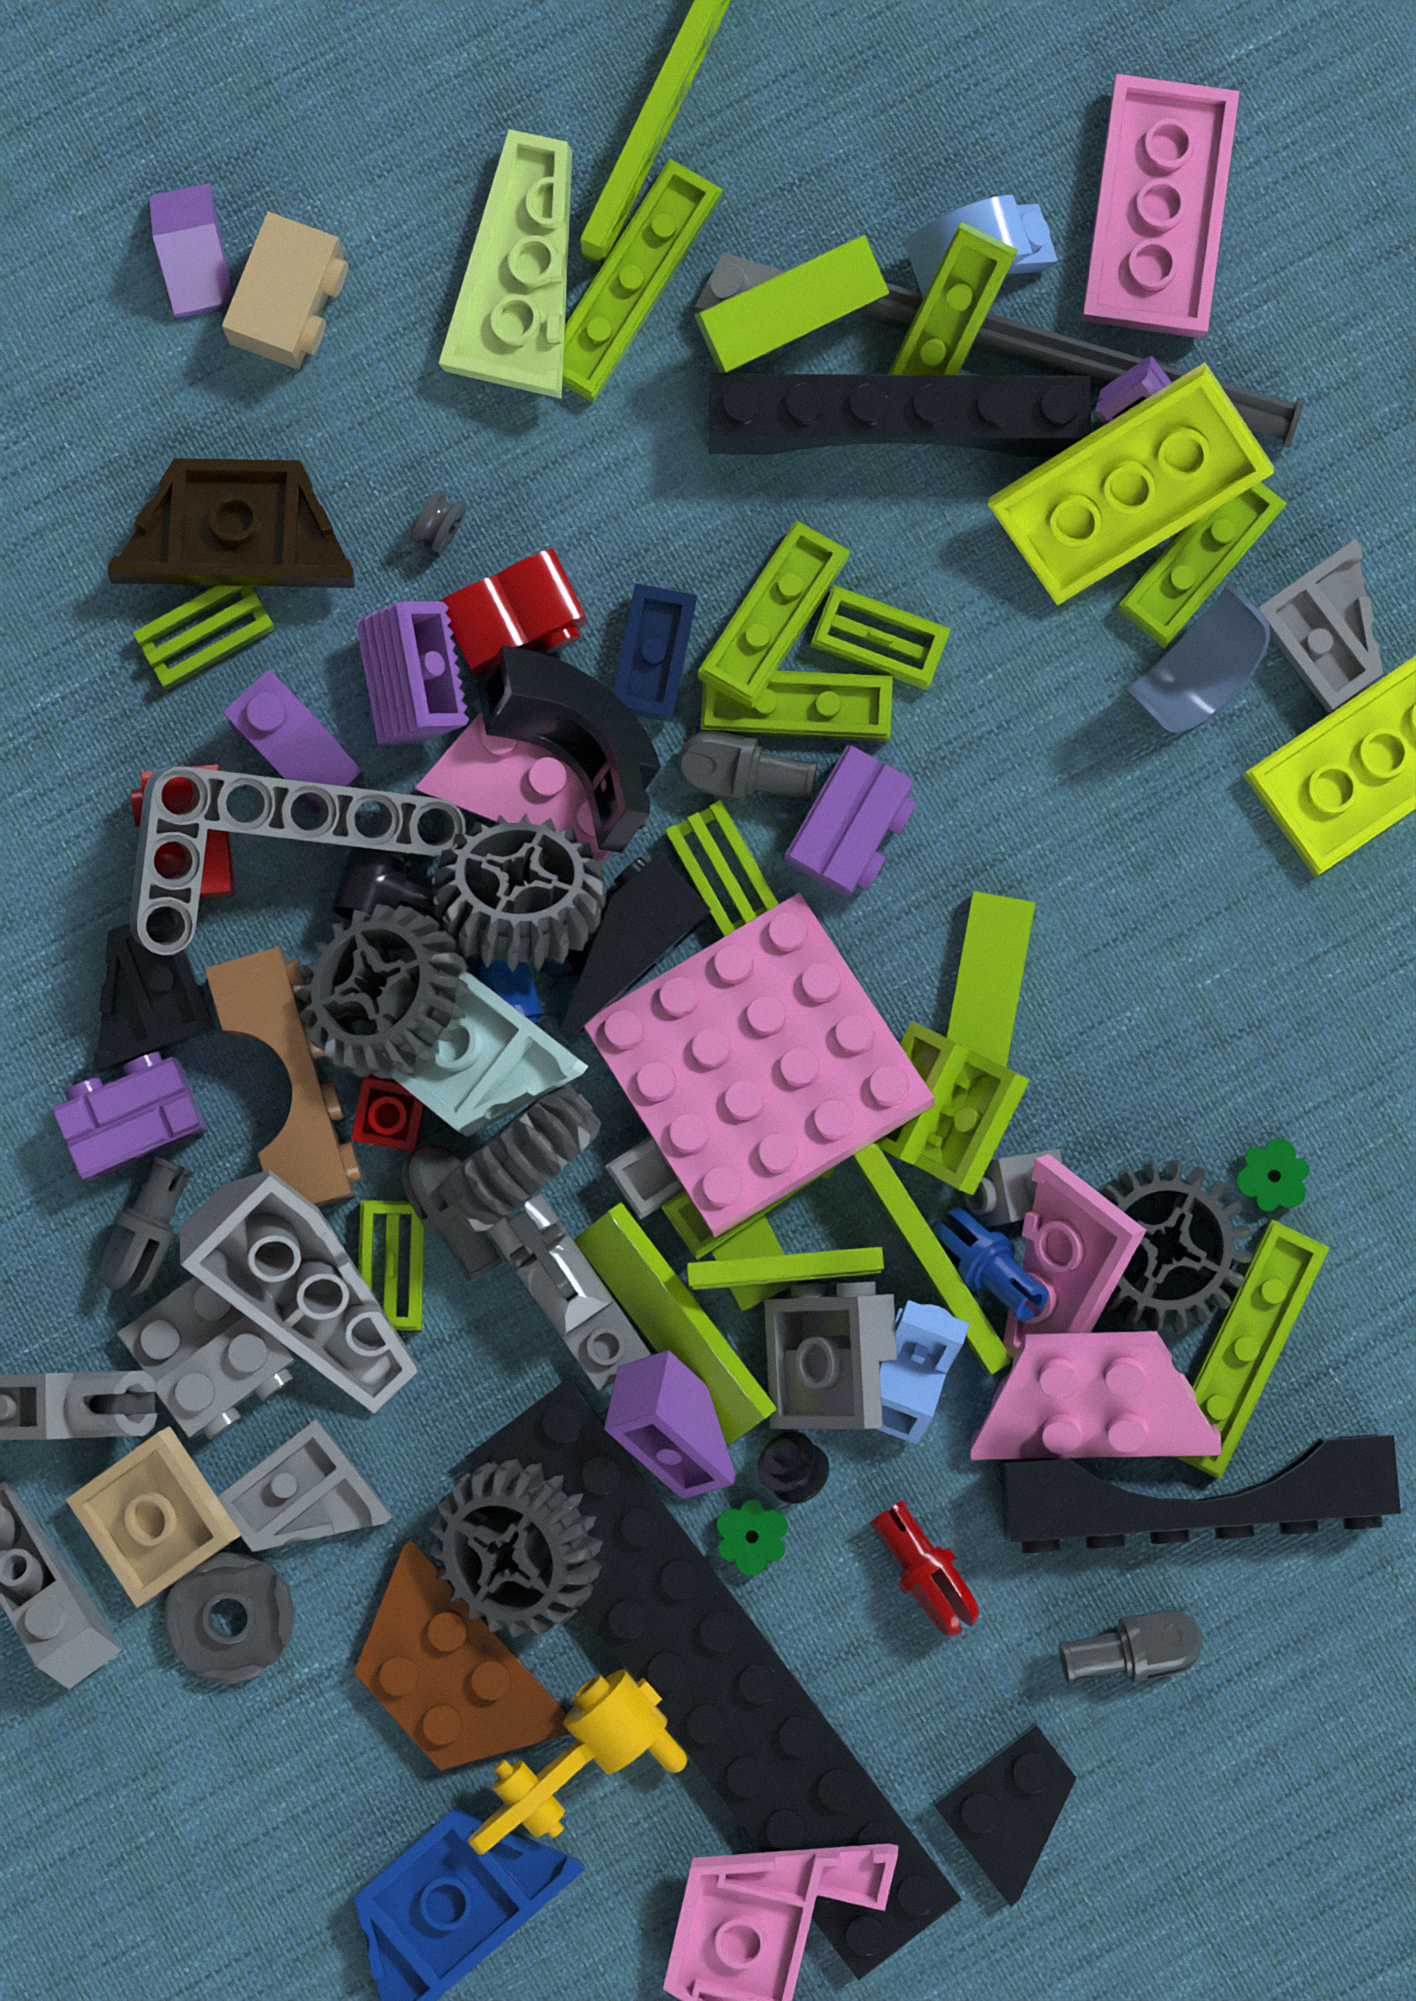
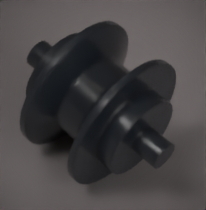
M795 1431L785 1432L773 1438L762 1450L757 1465L758 1477L762 1484L774 1491L776 1496L783 1502L800 1504L816 1496L825 1485L829 1475V1460L825 1452L813 1445L806 1435Z

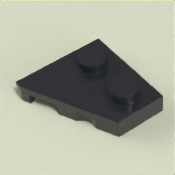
M169 908L149 915L146 922L147 933L155 942L171 938L178 927L173 912ZM129 923L108 931L105 956L107 972L105 983L102 986L99 1009L102 1016L98 1050H95L94 1065L98 1072L108 1071L139 1057L158 1052L216 1029L186 948L173 955H160L145 949L135 941L130 931Z
M1033 1723L932 1803L1010 1907H1012L1019 1901L1077 1777L1039 1727Z

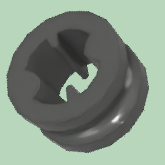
M441 490L435 491L422 509L412 530L411 539L417 543L428 540L432 544V551L438 555L442 554L458 531L465 516L467 506L460 501L456 502V504H449L446 501V493Z

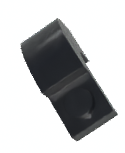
M502 645L477 686L486 735L529 742L552 752L563 760L576 773L587 793L598 849L622 853L637 830L642 829L648 820L650 798L645 790L661 768L655 748L645 729L616 695L585 672L542 653Z

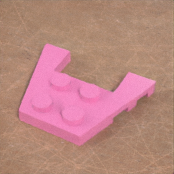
M876 1844L693 1858L663 1990L681 2001H792L816 1897L820 1895L885 1911L897 1861L898 1846L893 1844Z

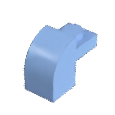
M1013 195L993 197L958 208L937 218L904 240L923 299L961 221L1018 249L1007 274L1043 272L1058 262L1050 238V231L1043 218L1039 204L1016 205Z
M908 1300L904 1309L899 1308L895 1316L897 1360L879 1361L883 1428L874 1429L918 1444L934 1416L946 1373L964 1343L969 1327L968 1322L952 1317L947 1310L936 1305H921Z

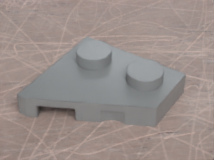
M1356 539L1258 607V610L1269 622L1271 638L1328 714L1383 674L1379 645L1373 638L1371 627L1374 617L1370 595L1366 596L1360 560L1363 558L1362 550Z
M319 1419L312 1421L217 1497L242 1534L241 1538L252 1552L364 1527L381 1525L394 1517Z

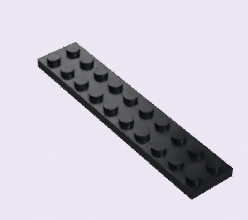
M567 1378L465 1457L475 1470L486 1463L491 1464L495 1462L500 1466L505 1461L516 1458L523 1470L531 1464L542 1463L545 1481H548L553 1476L564 1475L562 1491L568 1497L572 1494H583L577 1509L581 1516H597L594 1526L587 1531V1535L603 1541L600 1552L593 1557L602 1568L599 1571L598 1577L591 1582L594 1588L591 1591V1596L578 1607L633 1680L637 1683L644 1677L662 1698L656 1706L667 1718V1726L762 1853L876 1844H893L898 1846V1856L885 1911L820 1895L815 1900L811 1918L859 1981L962 1901V1898L627 1453L604 1430L605 1424L570 1378ZM504 1507L509 1512L515 1515H523L516 1510Z

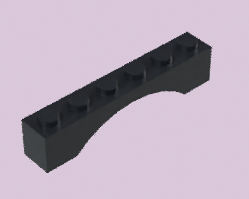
M710 373L709 454L773 455L826 446L903 443L968 447L1019 457H1054L1091 434V376Z
M1388 1434L1317 1438L1293 1462L1265 1480L1232 1493L1199 1499L1155 1498L1129 1492L1095 1477L1069 1458H1042L999 1462L1005 1539L1010 1542H1021L1022 1553L1060 1551V1539L1086 1537V1548L1125 1546V1534L1150 1532L1152 1544L1190 1541L1189 1529L1214 1528L1215 1539L1246 1538L1254 1536L1253 1525L1279 1523L1280 1534L1313 1533L1319 1531L1318 1520L1343 1518L1344 1529H1370L1383 1527L1382 1515L1401 1514L1394 1435Z

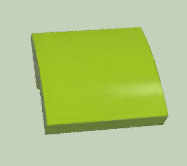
M911 1021L900 1042V1046L933 1094L935 1105L876 1140L873 1144L877 1143L879 1148L919 1167L958 1190L974 1195L1030 1079L937 1032Z

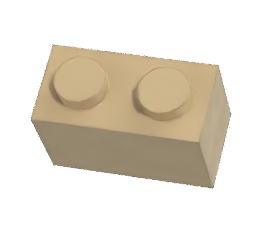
M267 211L222 324V329L229 344L299 370L305 354L314 355L321 343L326 320L320 316L328 295L336 298L346 279L348 262L343 260L344 255L339 238Z

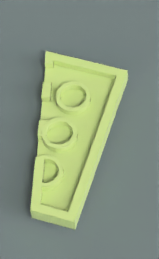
M508 130L438 363L444 372L562 399L572 150L568 142Z

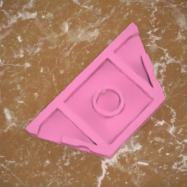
M1157 1331L1025 1334L1013 1357V1365L1009 1375L1002 1378L992 1397V1407L980 1430L975 1429L971 1437L970 1452L971 1460L1221 1455V1436L1216 1425L1209 1424L1196 1403V1393L1184 1374L1179 1373L1172 1365V1355Z

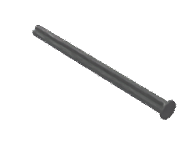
M886 283L889 294L852 311L910 328L923 301V296L920 292ZM991 313L987 314L972 347L1068 376H1091V383L1105 387L1144 360L1143 358ZM1159 364L1171 382L1188 373ZM1218 381L1250 430L1283 439L1282 446L1290 447L1301 416L1304 399L1297 398L1294 404Z

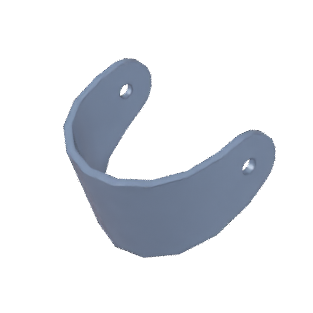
M1228 582L1219 597L1193 627L1153 667L1133 684H1127L1124 690L1164 729L1174 733L1192 729L1220 711L1253 676L1269 644L1271 637L1269 622L1243 593Z

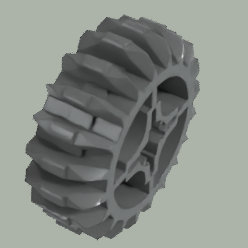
M525 813L519 823H508L499 814L494 827L491 828L475 821L470 836L455 834L454 844L458 843L456 849L442 850L438 869L435 870V876L432 878L434 915L437 917V922L443 924V931L451 935L456 942H459V947L462 949L464 957L481 952V958L486 968L497 960L506 961L513 973L519 962H530L539 972L544 963V958L550 957L563 964L568 955V949L583 951L584 945L588 941V935L596 934L597 927L601 921L602 908L605 907L606 889L603 888L604 872L601 868V861L594 860V853L591 850L590 843H577L578 839L573 828L557 833L551 818L541 825L531 824Z
M377 904L372 916L365 911L353 910L350 928L342 923H332L335 936L330 944L314 942L318 953L321 954L317 964L302 965L306 975L312 978L311 984L297 990L301 1000L309 1004L299 1016L303 1023L312 1029L308 1038L311 1039L313 1045L324 1051L323 1054L326 1055L328 1061L340 1068L344 1066L348 1071L360 1077H368L371 1073L380 1079H391L395 1069L404 1074H414L416 1056L426 1061H436L433 1044L438 1039L444 1042L454 1041L450 1030L447 1029L450 1020L466 1018L463 1009L456 1005L455 1002L457 999L471 993L468 984L459 978L469 967L466 965L464 958L456 954L459 948L456 940L443 931L441 924L430 916L426 915L424 917L414 909L401 905L395 911L388 905ZM401 948L413 949L417 959L409 963H405L402 960L394 962L390 959L389 951ZM361 1019L367 1023L372 1021L377 1024L379 1033L357 1036L351 1023Z
M568 1083L531 1102L445 1177L441 1183L439 1194L449 1205L447 1209L459 1222L463 1221L472 1233L486 1231L493 1225H496L537 1190L542 1188L596 1138L601 1121L591 1111L593 1107L581 1093L578 1095Z
M1153 1160L1142 1163L1141 1174L1143 1183L1139 1184L1134 1173L1125 1168L1117 1174L1119 1183L1124 1190L1122 1194L1108 1184L1101 1185L1097 1191L1123 1212L1136 1200L1148 1194L1164 1193L1175 1195L1176 1198L1171 1209L1166 1210L1159 1223L1150 1225L1139 1220L1136 1222L1147 1230L1144 1236L1152 1234L1156 1237L1165 1235L1164 1229L1172 1228L1171 1233L1173 1235L1170 1244L1179 1249L1178 1253L1186 1257L1175 1259L1173 1256L1165 1257L1164 1264L1156 1265L1158 1261L1155 1258L1158 1249L1150 1244L1149 1239L1143 1237L1136 1249L1140 1257V1266L1136 1275L1138 1280L1135 1287L1131 1286L1122 1275L1104 1310L1111 1312L1118 1308L1124 1300L1129 1304L1123 1315L1124 1324L1134 1326L1139 1321L1142 1312L1147 1311L1146 1324L1149 1332L1157 1331L1159 1333L1161 1331L1165 1314H1169L1170 1323L1175 1332H1185L1188 1325L1186 1310L1191 1311L1194 1319L1199 1324H1207L1211 1321V1314L1205 1303L1207 1299L1221 1309H1227L1232 1303L1229 1296L1219 1288L1221 1284L1225 1283L1235 1288L1244 1286L1245 1278L1241 1274L1229 1270L1231 1262H1251V1252L1233 1250V1239H1242L1250 1236L1251 1229L1245 1225L1230 1228L1227 1218L1239 1214L1243 1207L1239 1201L1226 1204L1222 1208L1219 1207L1216 1201L1227 1189V1185L1223 1181L1214 1183L1206 1192L1201 1190L1200 1187L1206 1174L1204 1168L1199 1166L1193 1168L1186 1182L1181 1181V1162L1179 1160H1170L1165 1168L1164 1179H1160L1158 1167ZM1194 1206L1205 1217L1211 1229L1214 1242L1213 1258L1206 1256L1207 1253L1197 1248L1190 1239L1189 1226L1193 1217L1191 1212ZM1175 1267L1188 1272L1194 1271L1205 1277L1196 1289L1179 1299L1166 1301L1152 1298L1157 1285L1162 1284L1167 1273Z
M517 1458L507 1460L500 1466L495 1462L491 1464L486 1463L474 1471L473 1474L467 1473L455 1482V1487L441 1499L440 1504L437 1506L441 1514L434 1519L429 1530L439 1539L432 1544L428 1554L443 1560L444 1565L438 1569L435 1579L450 1580L454 1586L448 1602L464 1599L470 1605L467 1620L478 1619L483 1614L486 1615L490 1633L497 1630L500 1631L506 1625L514 1638L519 1635H525L531 1629L537 1635L541 1632H547L554 1625L560 1622L565 1623L577 1612L576 1608L581 1606L591 1596V1591L594 1589L591 1582L598 1577L599 1571L602 1568L593 1557L600 1552L603 1541L587 1535V1531L594 1526L597 1516H581L577 1507L581 1503L583 1494H572L568 1497L562 1491L564 1475L553 1476L548 1481H545L542 1463L531 1464L523 1470ZM493 1506H503V1508L498 1511ZM504 1507L516 1510L523 1515H515L509 1512ZM510 1581H515V1582H517V1583L523 1585L524 1587L519 1586V1585H516V1584H514V1583H512V1582H510Z

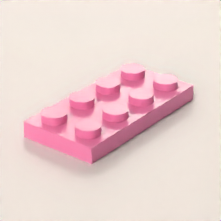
M1116 74L1112 88L1081 316L1082 322L1201 339L1205 338L1209 327L1240 91Z

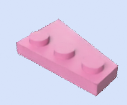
M1050 1154L1035 1158L1031 1179L1037 1182L1034 1205L1031 1212L1025 1213L1022 1237L1027 1238L1022 1269L1035 1281L1046 1287L1049 1296L1046 1304L1040 1311L1027 1300L1025 1305L1034 1312L1035 1316L1026 1321H1020L1009 1309L1003 1345L1012 1358L1025 1334L1090 1333L1147 1231Z

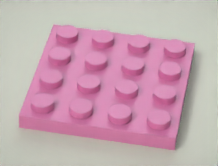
M800 892L614 1002L609 1007L604 1008L584 1026L585 1032L714 1238L935 1105L933 1094Z

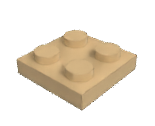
M170 1426L157 1432L66 1499L136 1608L151 1600L242 1535Z

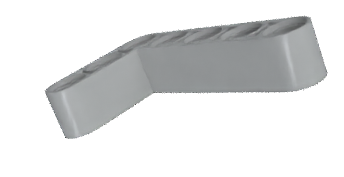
M165 766L151 775L147 780L144 790L129 915L130 931L135 941L142 947L160 955L176 954L189 945L196 930L207 829L441 856L442 850L456 849L458 847V843L454 844L455 834H465V819L458 807L452 802L440 798L185 766ZM180 776L190 783L193 789V799L185 811L173 814L165 808L161 793L163 786L168 780ZM239 785H247L251 788L257 799L255 812L244 821L233 819L227 810L226 804L228 794ZM303 793H311L320 805L318 820L307 829H300L291 817L292 803ZM373 801L382 812V823L376 833L365 837L358 832L354 817L356 810L361 804ZM434 808L441 814L444 820V830L442 836L437 841L426 844L418 834L417 824L425 811ZM175 841L184 850L186 861L179 874L163 878L154 867V856L161 845ZM169 906L174 910L178 918L177 930L171 938L155 942L149 937L146 930L148 916L159 907Z

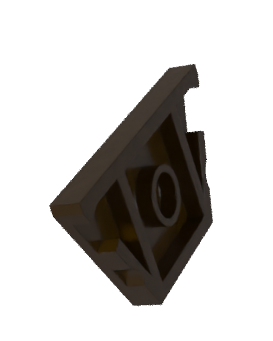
M174 458L159 482L158 494L154 499L145 504L135 520L136 531L121 555L119 557L114 555L108 564V576L111 584L355 588L353 568L337 541L323 506L319 504L313 486L300 460Z

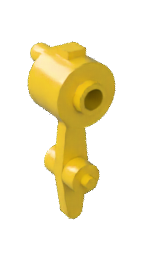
M621 1669L606 1678L598 1674L585 1682L572 1696L571 1701L574 1706L563 1721V1725L576 1741L537 1775L530 1770L523 1760L510 1766L504 1759L494 1767L493 1771L498 1778L493 1783L492 1789L504 1804L467 1840L479 1856L486 1853L520 1823L526 1827L534 1838L540 1837L545 1833L552 1839L558 1836L564 1829L559 1820L564 1815L565 1809L553 1794L592 1759L605 1774L610 1775L626 1767L648 1749L666 1771L678 1773L685 1768L687 1764L686 1753L665 1730L668 1720L656 1706L662 1698L643 1677L636 1683L625 1669Z

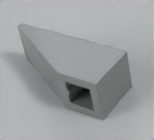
M4 1480L0 1483V1604L35 1666L67 1689H71L121 1652L122 1649L92 1598L10 1483Z

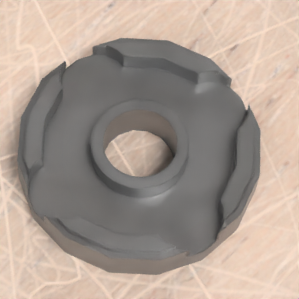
M222 1552L211 1556L177 1580L166 1599L164 1628L170 1649L181 1662L183 1661L187 1668L208 1681L237 1683L259 1676L281 1658L293 1635L295 1607L288 1584L272 1565L252 1554ZM222 1599H234L244 1606L247 1612V1624L240 1634L234 1636L224 1635L215 1628L212 1621V1612L215 1605Z

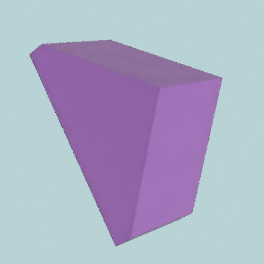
M210 183L149 196L152 236L175 317L180 318L229 307L234 296V290Z

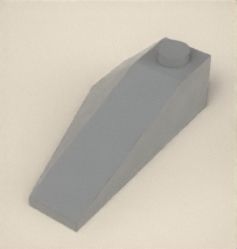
M270 1169L222 1185L180 1228V1265L374 1414L418 1372L416 1361L319 1208Z

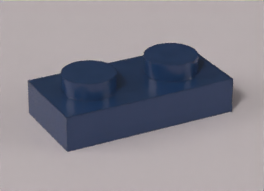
M635 583L613 694L634 715L673 722L697 604V595Z

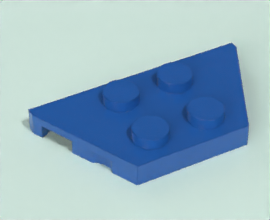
M454 1807L353 1897L360 1927L364 1931L369 1965L373 1980L376 1981L380 2001H437L585 1870L583 1863L573 1856L514 1831L509 1832L486 1853L479 1856L467 1840L486 1820Z

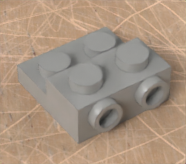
M195 1276L117 1333L142 1369L154 1378L157 1395L189 1438L196 1437L201 1432H204L209 1440L219 1435L241 1418L235 1409L236 1406L255 1392L262 1401L273 1395L293 1379V1376L287 1369L300 1360L291 1349Z
M875 1282L837 1283V1296H829L828 1283L790 1285V1298L764 1299L769 1398L777 1408L770 1415V1429L883 1428L879 1361L897 1360L894 1294L876 1295Z

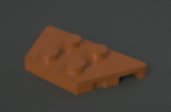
M412 1538L403 1546L354 1674L440 1771L570 1734L563 1725L568 1712L495 1631L490 1633L488 1623L482 1616L478 1619L467 1620L470 1605L464 1599L448 1602L454 1586L450 1580L435 1579L439 1569L438 1566Z

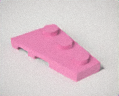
M482 711L414 788L418 794L450 801L456 807L467 811L468 814L488 822L496 823L499 814L508 823H519L525 813L531 824L541 825L551 818L557 833L573 828L578 839L577 843H590L591 850L594 853V860L601 861V865L612 854L611 851L598 849L587 793L576 773L558 756L538 745L515 739L486 735Z

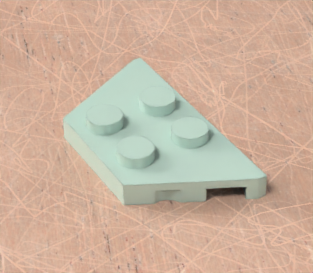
M405 948L402 961L409 963L416 960L417 957L414 950ZM466 970L459 978L468 984L471 993L457 999L455 1002L456 1005L463 1009L466 1018L451 1019L447 1026L454 1041L444 1042L438 1039L433 1044L436 1061H426L416 1056L414 1074H404L395 1069L392 1078L455 1130L468 1137L582 1075L588 1068V1065Z

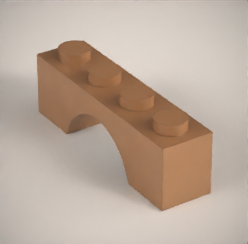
M278 946L204 968L222 1030L230 1036L252 1038L273 1048L284 1062L290 1076L292 1086L291 1109L280 1133L258 1153L262 1170L270 1169L316 1207L356 1196L352 1181L362 1179L359 1161L352 1142L341 1145L334 1121L345 1117L341 1099L334 1080L323 1083L317 1059L326 1055L323 1054L324 1051L315 1047L311 1039L308 1038L312 1029L306 1026L299 1016L302 1008L299 1001L301 996L297 990L307 986L299 959L288 961L286 953Z

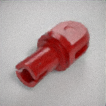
M902 1500L893 1505L890 1511L885 1510L869 1524L873 1529L875 1528L903 1569L898 1574L901 1580L897 1583L903 1594L913 1593L927 1616L941 1633L948 1636L962 1634V1627L958 1617L968 1626H973L979 1616L977 1602L952 1565L957 1559L950 1548L943 1550L941 1546L933 1547L907 1509L906 1503Z

